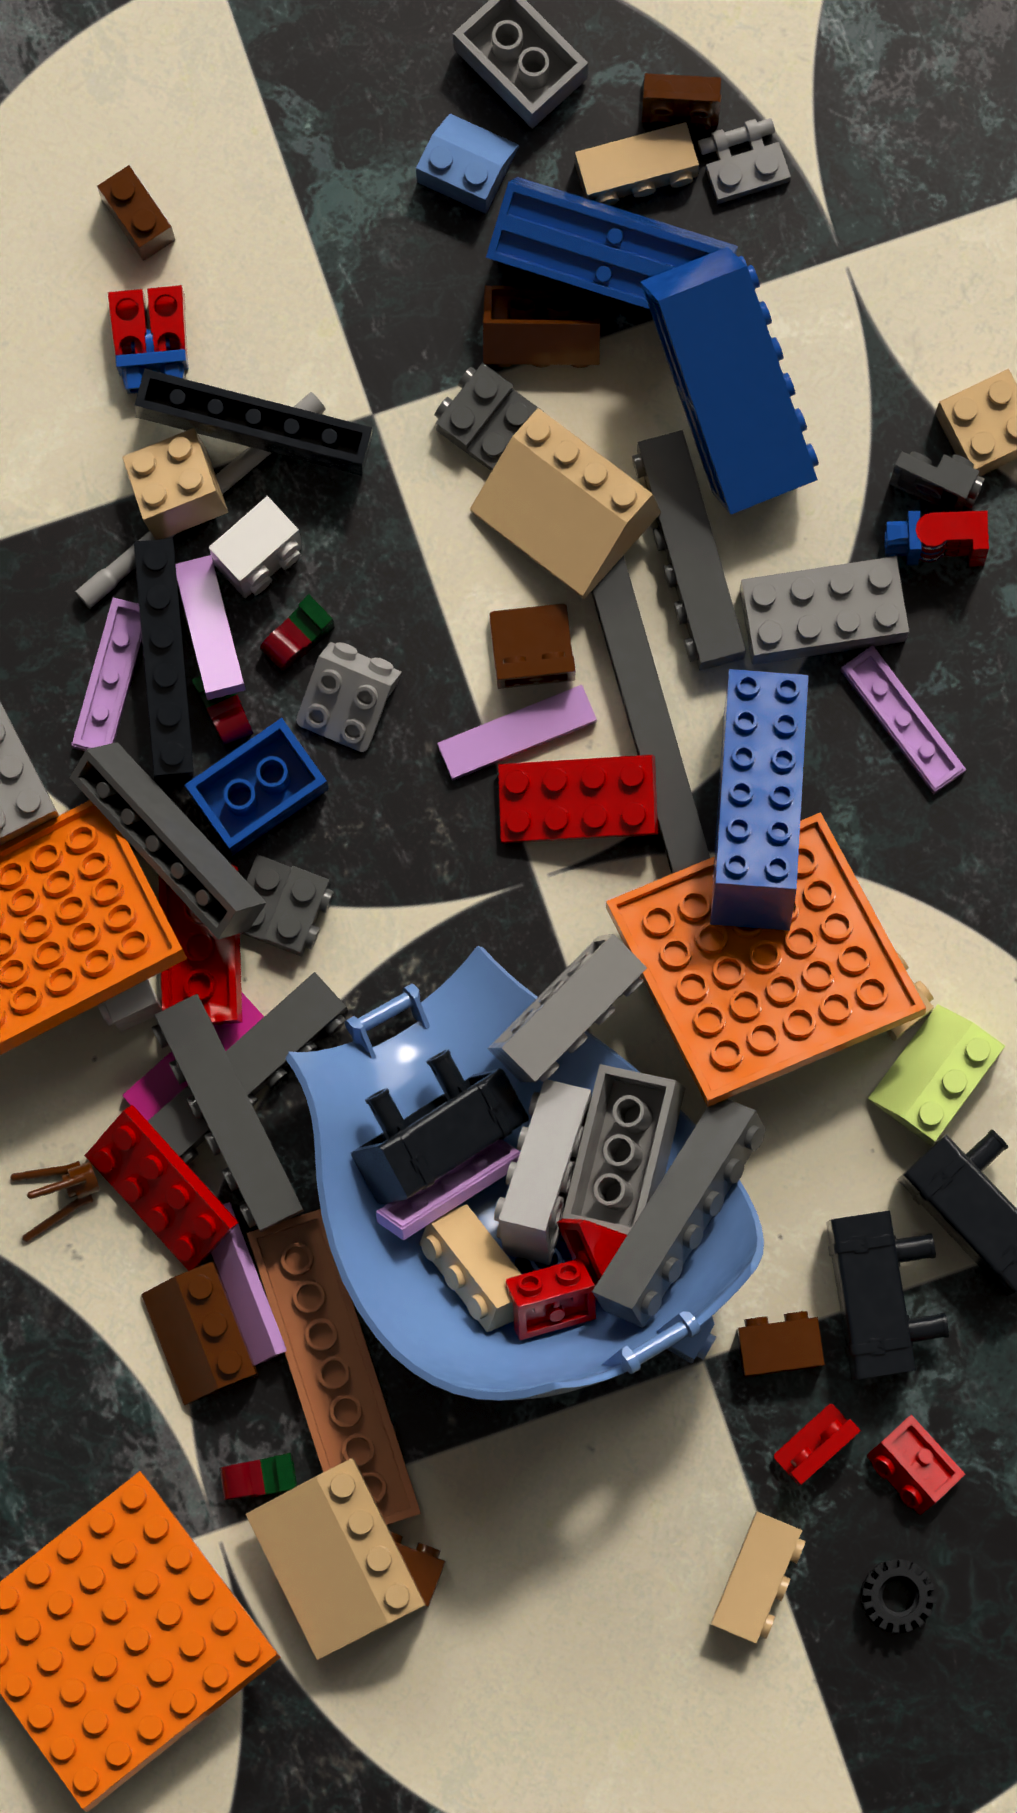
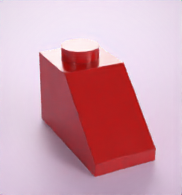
M562 1218L557 1224L572 1259H581L596 1286L627 1235L587 1220Z

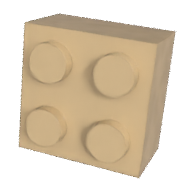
M1009 369L939 401L935 415L956 455L970 460L974 464L973 468L979 470L978 476H982L1017 459V383Z
M195 428L122 457L143 521L155 540L167 538L228 513L208 451Z

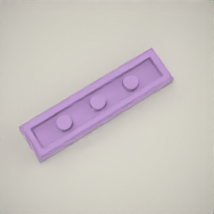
M211 555L175 564L177 581L207 700L245 691Z
M112 598L71 745L75 749L86 751L89 748L115 743L142 646L139 604Z
M873 645L841 667V672L933 794L966 771V768Z
M579 685L438 742L437 745L453 781L597 723V719L583 686Z
M502 1139L497 1140L437 1179L429 1188L420 1190L406 1200L388 1203L377 1210V1222L402 1240H405L507 1175L510 1163L518 1161L520 1151Z
M230 1202L223 1204L236 1219ZM237 1224L211 1254L253 1363L258 1365L287 1350L239 1224Z

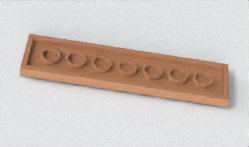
M321 1209L285 1220L263 1232H260L258 1229L247 1233L269 1305L287 1351L285 1355L323 1472L353 1458L387 1525L420 1515L421 1511L354 1303L342 1282L329 1247Z

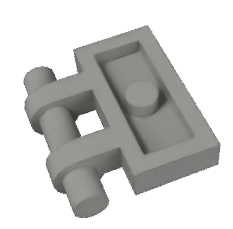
M771 118L759 122L756 119L744 122L743 127L724 132L723 129L711 132V137L698 140L701 155L716 151L719 160L706 164V172L717 204L790 182L791 175L780 143L776 142L764 146L762 141L763 136L775 133V127ZM749 142L751 151L731 156L729 147Z

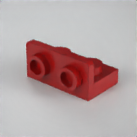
M581 1259L571 1260L507 1278L505 1281L506 1289L513 1301L514 1330L519 1340L596 1319L595 1296L592 1293L595 1285Z
M829 1404L773 1455V1458L794 1482L800 1486L861 1430L851 1419L847 1420L833 1404Z
M912 1414L867 1454V1458L872 1462L875 1471L881 1477L886 1478L900 1493L902 1501L908 1507L913 1508L919 1515L934 1505L966 1475Z

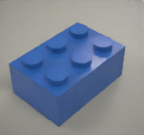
M280 718L185 784L188 794L232 856L329 790L327 780L283 718Z

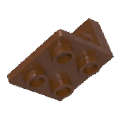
M645 73L642 122L649 123L650 126L655 128H666L672 126V124L684 122L687 123L688 128L693 130H708L711 126L718 127L721 106V77Z
M566 604L490 612L498 689L575 681V662L572 655Z

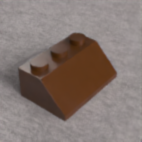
M485 285L483 363L493 364L497 367L526 364L540 368L551 365H571L576 368L600 365V293L578 286Z
M213 1262L177 1275L141 1294L184 1406L259 1376L217 1267Z

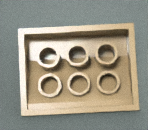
M539 408L512 436L470 507L471 513L583 599L589 595L661 514L654 495Z
M353 1458L246 1513L249 1523L317 1660L426 1605Z

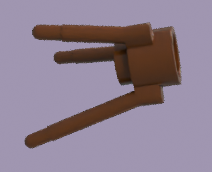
M76 1161L64 1166L13 1173L10 1176L12 1181L63 1175L61 1176L62 1181L28 1192L27 1197L29 1199L45 1196L66 1189L69 1199L77 1196V1199L24 1234L22 1237L24 1242L30 1241L79 1207L94 1202L92 1194L101 1190L90 1162L80 1165V1162Z

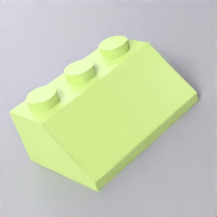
M937 1004L868 1097V1100L932 1146L1005 1048V1045L974 1022Z

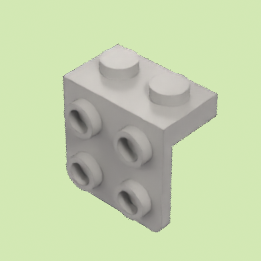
M330 642L317 659L296 718L297 724L300 727L357 751H366L372 742L387 698L397 686L402 671L393 668V665L387 660L381 658L371 659L357 653V650L349 644Z

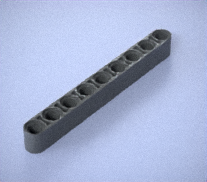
M623 555L591 591L637 755L655 756L658 829L670 871L673 874L709 859L710 855Z

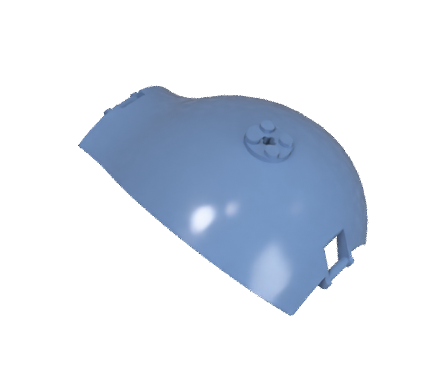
M477 946L453 975L424 1001L420 1002V991L412 983L403 988L401 995L357 1019L353 1016L347 1019L344 1023L352 1036L353 1042L319 1051L288 1052L286 1061L301 1084L312 1119L317 1188L329 1247L345 1288L357 1311L375 1337L394 1358L412 1373L430 1384L453 1394L474 1399L497 1401L542 1398L594 1385L627 1371L632 1374L641 1369L640 1365L660 1352L687 1336L692 1338L700 1333V1325L714 1315L757 1269L763 1256L764 1238L757 1211L739 1180L732 1184L724 1197L720 1212L711 1218L703 1231L700 1244L690 1252L683 1264L679 1278L670 1284L662 1297V1303L658 1312L649 1318L644 1328L603 1311L595 1297L596 1319L519 1340L514 1330V1321L486 1332L479 1321L470 1315L467 1306L459 1295L447 1285L439 1269L424 1255L419 1243L425 1227L407 1239L402 1240L377 1222L376 1211L388 1203L378 1204L351 1156V1152L383 1132L369 1105L366 1104L365 1099L382 1089L388 1088L404 1119L444 1094L430 1066L426 1063L429 1058L449 1049L464 1080L473 1074L501 1068L506 1073L529 1117L527 1122L514 1129L512 1134L502 1140L517 1149L522 1127H529L532 1115H529L531 1098L534 1092L540 1093L543 1082L541 1080L537 1082H520L487 1048L535 1001L537 996L511 976L480 946ZM411 1007L412 1015L417 1022L396 1036L372 1047L366 1032ZM586 1030L584 1032L588 1036L586 1041L573 1053L570 1054L567 1051L556 1060L560 1066L548 1080L590 1089L592 1096L599 1064L641 1072ZM680 1110L665 1174L696 1126L682 1110ZM507 1175L455 1207L458 1208L467 1204L501 1248V1238H497L499 1221L494 1220V1213L499 1197H506L509 1185H506ZM561 1232L550 1265L507 1255L521 1274L573 1260Z

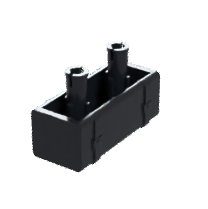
M448 1049L426 1061L444 1094L403 1119L388 1088L382 1089L365 1099L366 1104L369 1105L383 1132L351 1152V1156L378 1204L406 1200L420 1190L429 1188L437 1179L497 1140L506 1138L512 1134L514 1129L529 1120L527 1112L506 1073L501 1068L473 1074L464 1080Z
M991 1129L982 1140L965 1154L946 1134L897 1180L913 1196L912 1199L918 1205L921 1204L983 1270L982 1273L989 1280L991 1279L1007 1296L1017 1291V1208L982 1172L1009 1147Z
M890 1210L829 1220L826 1222L830 1244L828 1250L829 1256H832L846 1343L844 1349L849 1361L851 1380L916 1371L912 1348L914 1346L913 1342L942 1337L949 1338L945 1312L938 1315L909 1318L901 1281L900 1263L936 1258L932 1233L896 1239V1235L893 1232Z

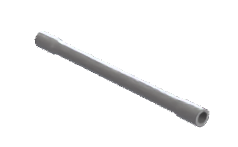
M312 392L294 406L295 408L318 414L326 410L322 402ZM248 447L217 473L216 478L222 495L268 457L271 452ZM149 531L138 541L155 540V538ZM174 535L169 536V537L164 538V539H171ZM134 544L109 566L98 571L75 591L89 609L115 589L117 584L135 569Z

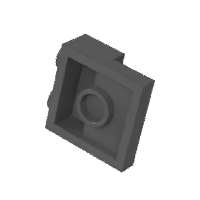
M482 363L477 370L470 367L463 374L458 382V386L462 388L454 400L446 397L437 408L434 416L438 418L436 422L437 432L492 471L512 436L538 407L515 391L510 382Z
M901 451L889 482L890 485L947 512H961L964 506L972 509L985 478L978 476L979 470L973 468L974 464L970 460L959 455H953L951 458L944 454L938 467H934L931 465L932 461L920 453L911 452L909 455Z
M257 854L247 882L267 903L249 931L241 934L302 957L305 948L312 950L317 940L320 927L315 926L320 911L327 913L331 905L334 891L329 889L331 885L330 880L296 866L290 867Z

